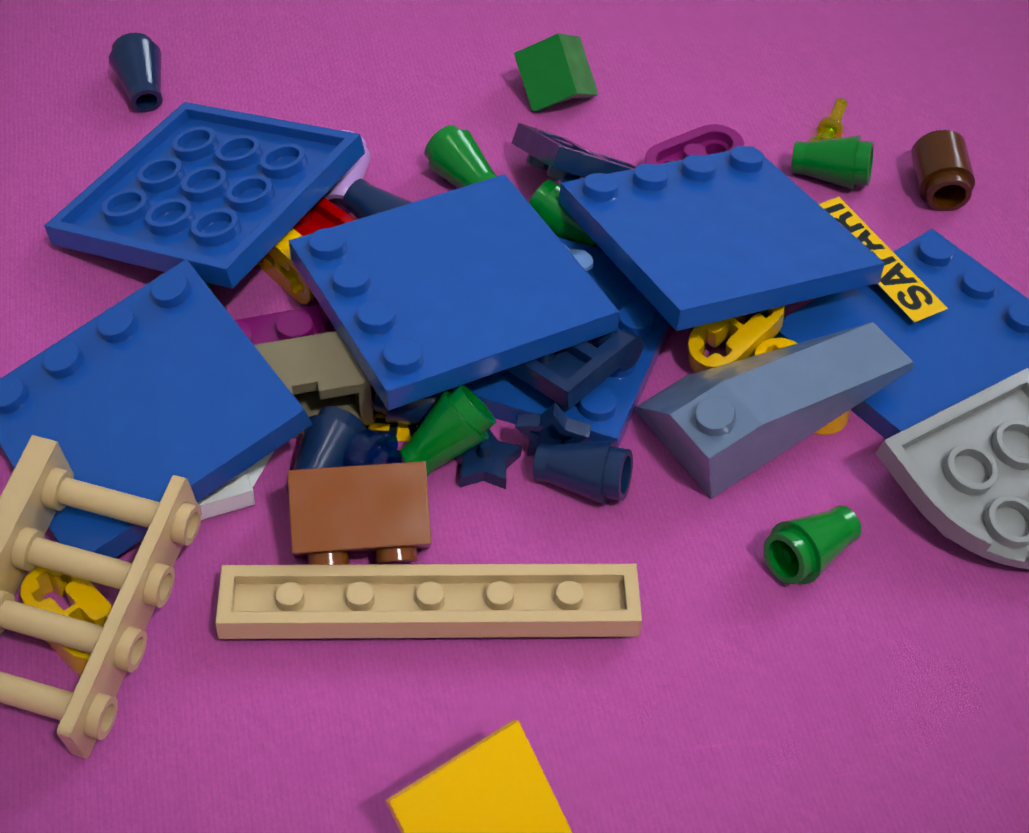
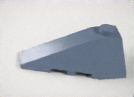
M874 322L686 375L636 406V410L640 418L709 498L712 499L911 371L914 362Z

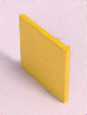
M512 720L385 800L401 833H572L519 720Z

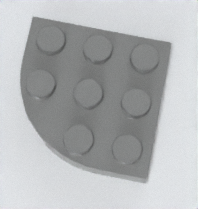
M1026 368L885 439L875 454L913 504L943 536L988 560L1012 567L1029 569V369Z

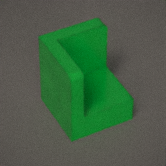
M557 33L514 53L533 111H543L571 98L590 99L598 95L579 36Z

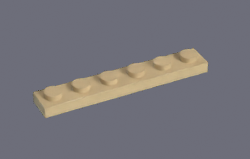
M637 563L222 565L215 624L218 639L640 637L642 615Z

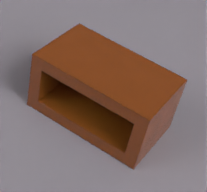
M426 461L287 470L292 554L295 558L308 557V565H349V554L376 552L377 564L418 561L417 549H429L431 546Z

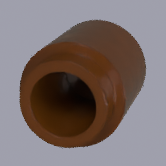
M951 130L932 131L918 139L912 147L911 157L921 198L936 211H953L961 208L970 200L975 186V178L965 139L959 133Z

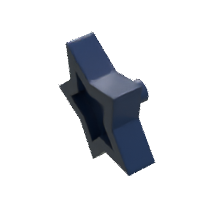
M556 402L542 414H517L515 427L530 440L527 456L535 455L536 449L541 442L548 444L580 443L589 438L591 429L590 424L567 418Z
M489 429L487 431L489 439L454 459L461 466L460 487L484 481L506 489V469L521 457L522 446L498 441Z

